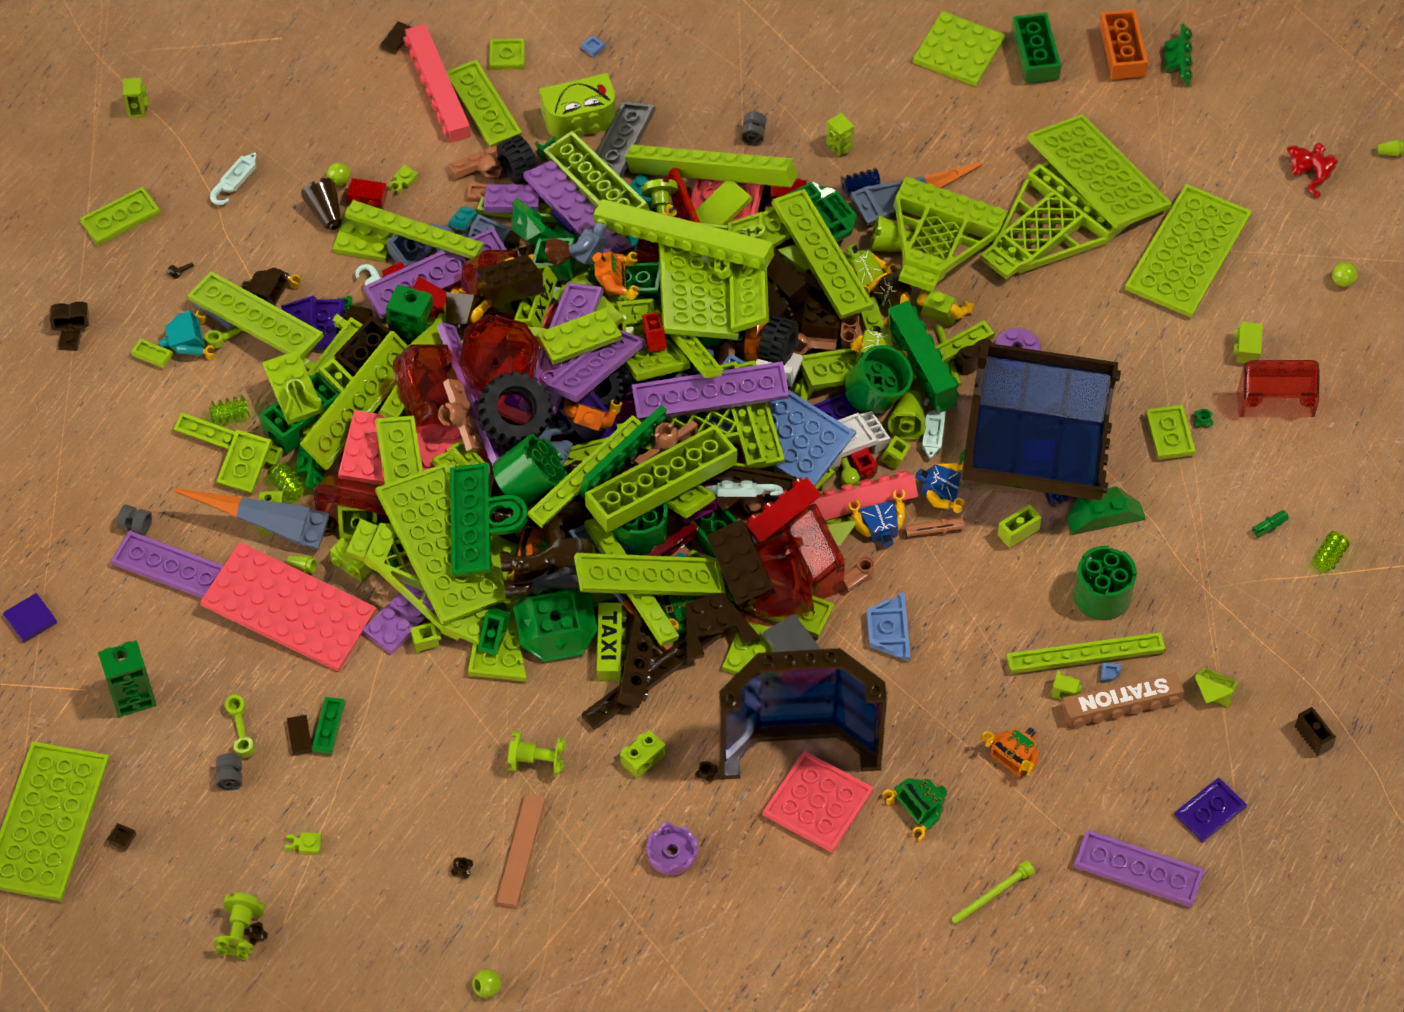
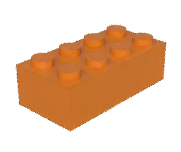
M1136 10L1101 12L1099 29L1111 80L1145 77L1148 59Z

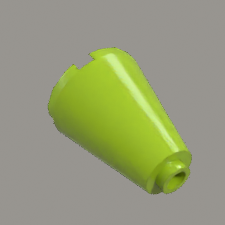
M877 216L873 227V236L870 239L869 250L873 252H902L897 223L883 216ZM904 227L906 240L910 242L915 232Z
M916 390L906 391L888 421L890 433L892 435L894 433L904 441L919 439V436L923 435L926 429L922 396Z

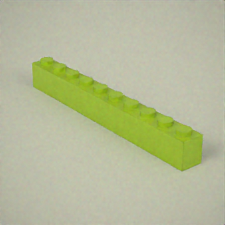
M631 145L624 156L630 173L667 176L672 168H677L681 177L727 180L791 187L798 175L793 158Z
M605 199L601 200L593 213L594 223L596 224L599 221L607 226L605 230L766 271L774 256L773 242Z

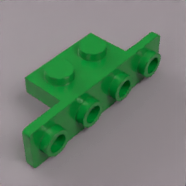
M1183 23L1180 24V37L1164 42V69L1167 73L1181 69V79L1188 87L1191 86V79L1193 78L1191 65H1193L1191 38L1193 35L1191 29L1187 28Z
M299 444L294 474L298 476L307 475L305 487L316 494H320L325 469Z

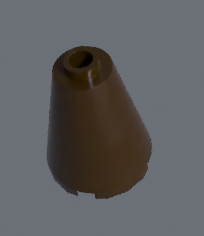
M331 178L320 179L321 182L316 184L313 181L301 190L302 199L326 229L335 230L342 223L336 185Z

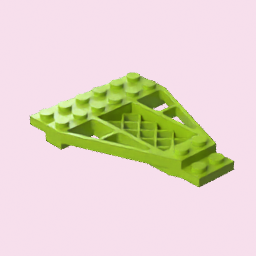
M1047 161L1043 165L1038 164L1027 174V178L999 235L996 237L993 245L980 255V260L1008 280L1016 272L1020 274L1107 244L1128 225L1115 229ZM1028 186H1032L1045 196L1032 208L1022 201ZM1056 204L1060 208H1050V205ZM1018 207L1026 212L1009 226ZM1047 214L1048 218H1037V215ZM1050 214H1060V218H1050ZM1063 214H1069L1073 218H1063ZM1035 224V228H1025V225ZM1038 224H1048V228H1038ZM1051 224H1061V229H1051ZM1084 226L1099 238L1080 245L1069 236L1078 228ZM1023 234V239H1013V235ZM1026 234H1036V239H1026ZM1038 234H1049V239H1039ZM1062 242L1072 247L1046 256ZM1026 245H1036V249H1026Z
M905 176L893 205L896 212L903 255V269L898 281L934 292L937 283L945 277L948 271L992 241H995L1001 231L1008 211ZM902 211L920 216L922 218L920 220H916L902 215ZM904 225L916 229L910 242L906 240ZM967 232L983 239L978 241L964 236V233ZM960 244L970 247L957 257H954Z
M734 361L722 364L720 367L723 371L756 366V361L741 364ZM768 402L726 408L727 411L724 415L715 412L716 410L705 411L708 413L705 420L698 417V413L685 415L690 418L687 424L693 420L702 424L698 429V433L702 432L705 426L708 428L713 426V424L708 422L712 416L720 419L717 427L731 443L737 442L740 444L745 463H737L736 466L761 469L785 463ZM729 413H731L732 420L727 418ZM684 415L666 417V420L672 422L673 427L675 424L679 427L687 425L678 421L680 416ZM723 422L732 426L729 432L720 428ZM621 423V424H616V425H617V429H618L623 423ZM654 436L644 449L650 450L655 445Z
M360 519L345 554L363 561L370 569L382 575L441 630V634L455 640L462 638L478 645L485 614L491 608H494V605L442 625L439 618L423 604L426 592L418 576L408 573L407 569L413 566L411 563L404 564L401 557L407 554L405 551L399 553L396 545L401 542L392 524L380 523L377 526ZM491 536V552L502 572L499 553L509 552L515 555L519 545L500 536ZM392 547L394 555L387 557L389 550ZM397 558L400 566L394 568L390 565L389 561ZM502 572L504 578H506L508 572ZM400 582L424 591L421 599L418 600Z

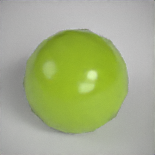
M336 162L329 166L326 175L327 178L333 179L336 187H342L347 185L351 169L343 162Z
M1340 262L1333 268L1332 279L1340 287L1351 286L1357 280L1358 271L1350 262Z
M492 969L479 971L473 979L474 991L482 998H492L501 989V977Z

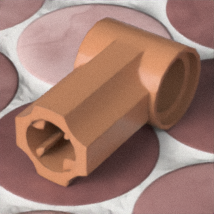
M870 557L859 558L855 566L837 578L840 587L844 591L849 592L861 582L871 580L874 574V561Z

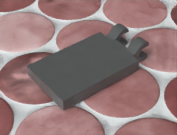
M795 614L765 630L762 634L774 652L820 649ZM818 669V670H800V671H789V672H790V674H798V673H815L816 671H818V672H833V670H832V669ZM818 679L802 681L807 689L810 690L816 686L815 683L818 682Z

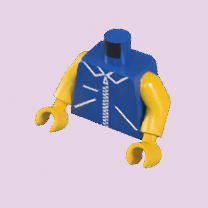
M963 462L962 465L958 463L936 464L926 471L921 468L917 471L915 478L923 482L921 494L930 501L933 507L943 510L953 508L955 513L962 511L965 501L962 498L956 497L962 474L959 470H962Z
M903 489L901 498L896 496V490H894L893 498L896 499V503L893 500L860 508L858 500H854L855 508L851 507L850 502L847 503V509L853 513L851 516L856 521L855 529L868 537L873 543L881 541L883 547H890L894 544L892 538L898 535V530L902 528L905 519V508L902 499L905 497Z

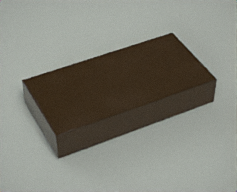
M398 21L381 42L380 48L396 55L404 44V37H406L405 29L412 27Z
M307 714L287 718L293 756L311 753L312 744Z

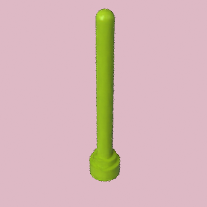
M1025 860L1019 864L1017 872L953 916L952 922L955 924L961 922L1021 878L1025 879L1033 876L1035 870L1031 863Z

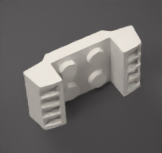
M873 411L862 414L856 413L837 420L855 431V436L829 469H835L837 466L840 467L842 457L870 447L874 454L886 449L890 437L873 414Z

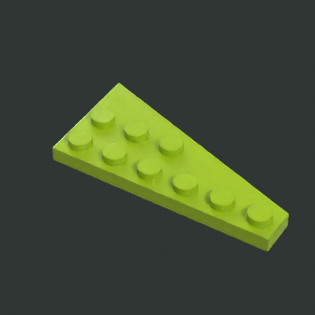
M511 599L494 605L496 609L511 613L508 629L498 654L494 655L478 650L479 644H473L468 676L527 682Z

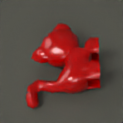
M1317 143L1314 146L1312 153L1306 148L1291 145L1287 148L1292 174L1298 176L1313 168L1317 179L1308 184V192L1313 197L1319 198L1321 193L1316 191L1315 187L1321 185L1331 176L1332 171L1336 168L1335 165L1338 163L1337 158L1332 154L1325 158L1323 153L1326 148L1321 143Z

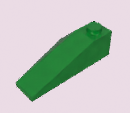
M659 262L635 263L632 266L625 264L626 289L634 285L639 288L637 293L661 292ZM592 265L589 280L599 283L595 277V265Z

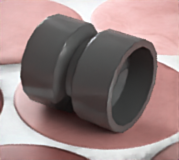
M756 111L745 114L741 132L743 142L749 145H759L763 142L767 122L765 115Z
M125 504L118 514L117 527L126 531L132 529L137 534L146 535L151 526L152 513L143 509L137 511L136 507Z
M231 753L219 755L215 759L217 788L225 791L239 789L243 785L241 757Z

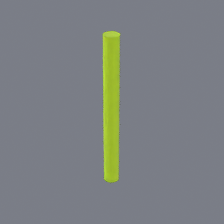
M936 324L935 329L939 341L942 343L947 338L942 324ZM954 360L947 362L951 371L950 374L957 379L958 385L961 386Z

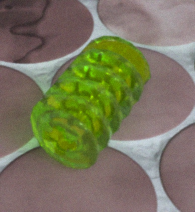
M243 394L240 395V401H238L236 396H233L232 402L226 398L225 404H223L219 399L217 406L211 401L209 407L213 424H215V419L220 424H222L223 418L229 422L230 416L237 420L238 414L242 419H244L245 413L250 417L247 401Z
M288 462L275 464L268 469L267 475L278 487L279 491L283 492V496L289 503H295L302 497L306 488L305 483H302L301 478L298 477Z
M1331 531L1327 534L1326 539L1323 540L1315 556H1313L1311 560L1313 566L1323 573L1334 570L1336 564L1343 557V553L1350 546V540L1339 532Z

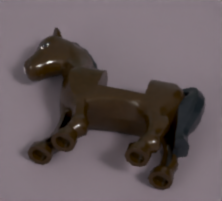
M575 460L569 464L567 473H571L582 461ZM622 470L619 472L615 471L612 474V478L622 474ZM579 494L542 527L548 540L547 548L537 554L528 556H515L509 552L499 553L502 572L514 570L516 573H521L529 570L542 571L547 568L543 575L529 581L514 582L510 579L503 580L506 599L515 596L527 597L531 594L538 595L554 588L580 592L574 556L576 553H596L592 542L587 539H565L564 532L583 525L585 521L589 520V515L591 514L585 507V500ZM538 502L531 506H528V511H530ZM506 508L495 510V523H500L506 518H510L514 513L513 510ZM528 517L527 523H535L531 518Z

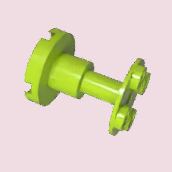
M663 179L651 180L644 183V187L641 186L642 195L651 198L652 207L656 209V213L660 214L665 213V206L670 204L669 196L674 195L678 191L677 182L669 179V183L663 182Z
M513 731L512 736L515 737V741L510 740L508 763L511 765L508 767L509 771H518L520 762L535 763V760L554 762L555 777L560 772H563L564 760H561V756L566 750V740H562V737L559 736L556 750L537 748V743L523 742L522 731Z
M239 892L234 893V896L227 894L224 897L223 908L231 914L229 924L232 926L230 936L216 937L213 940V945L216 947V953L220 955L230 954L235 955L239 959L246 960L249 955L254 953V946L242 939L244 929L249 928L251 919L259 918L263 915L265 904L263 901L258 903L257 897Z

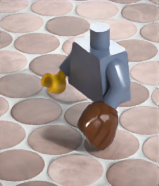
M597 221L594 228L585 229L576 244L569 245L560 239L549 238L545 246L546 258L554 266L561 265L571 256L584 264H594L592 260L594 254L602 253L608 241V238L603 236L607 226Z

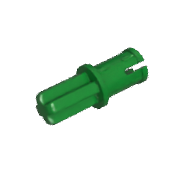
M1281 510L1271 517L1267 516L1263 522L1253 526L1252 531L1256 530L1257 532L1254 535L1259 538L1261 535L1270 530H1275L1276 526L1287 521L1289 515L1285 510Z

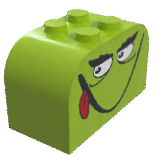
M608 73L539 89L540 110L548 133L557 139L562 138L571 131L578 137L608 130L616 115L615 92Z

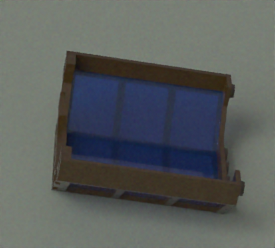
M981 342L962 468V480L1101 501L1103 493L1107 494L1108 482H1105L1107 471L1103 470V468L1108 463V454H1105V450H1109L1110 439L1107 438V434L1111 433L1112 423L1109 422L1113 391L1115 382H1119L1121 370H1118V362Z
M841 648L757 653L719 691L720 780L740 779L739 760L757 742L838 738L852 746L853 750L859 754L861 772L881 771L887 708L885 681Z

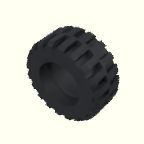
M512 371L510 374L507 372L501 373L499 377L495 376L491 379L478 398L479 401L476 406V410H478L476 415L477 421L481 422V430H486V436L489 439L494 438L496 440L495 443L498 445L504 443L505 447L511 448L530 434H535L539 438L551 420L553 404L549 402L551 399L550 393L545 392L546 386L544 384L539 385L537 383L538 378L535 376L532 379L529 378V373L523 372L522 375L518 374V371ZM517 394L529 403L532 415L526 424L519 426L511 425L501 418L497 410V403L503 395Z

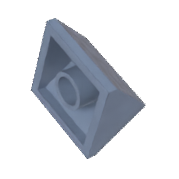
M397 234L387 241L389 257L397 263L401 261L404 266L412 265L429 254L424 252L426 244Z

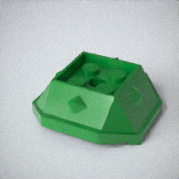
M810 182L790 192L806 190L836 242L852 235L857 214L837 190ZM792 237L788 239L791 245L795 244Z
M514 199L512 203L513 219L511 230L526 241L536 246L538 238H574L576 244L578 238L573 234H570L559 225L553 228L541 222L543 218L541 214L519 199Z
M554 588L538 595L531 594L527 597H521L513 607L520 646L543 664L582 657L598 633L591 594L589 592H575ZM556 615L560 617V620L552 621L550 618Z

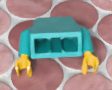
M190 310L178 313L165 326L167 337L159 340L161 347L166 349L171 347L177 354L197 356L205 354V358L208 360L215 358V348L209 345L203 349L205 343L200 324L207 322V316H205L203 310H198L196 314Z

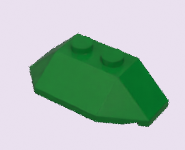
M1115 486L1108 488L1107 494L1103 493L1101 501L1078 497L1066 520L1071 534L1075 535L1146 520L1141 503Z

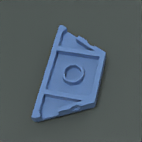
M901 592L897 597L891 600L886 599L879 605H874L867 609L869 647L905 661H910L905 593Z

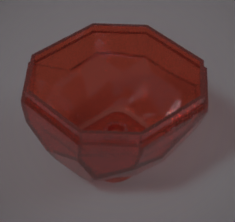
M487 314L465 328L459 367L472 387L481 392L495 376L499 377L504 372L510 374L512 371H518V374L521 375L523 372L529 373L528 377L532 379L535 376L540 343L525 322ZM492 360H496L498 365H493Z

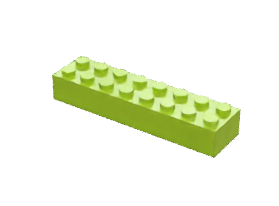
M573 131L543 150L548 162L553 160L596 208L601 200L605 199L650 211L647 202Z
M715 424L585 493V507L608 533L736 465L737 449Z

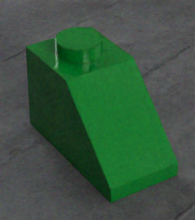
M491 608L486 612L478 650L494 655L498 654L508 629L510 612Z

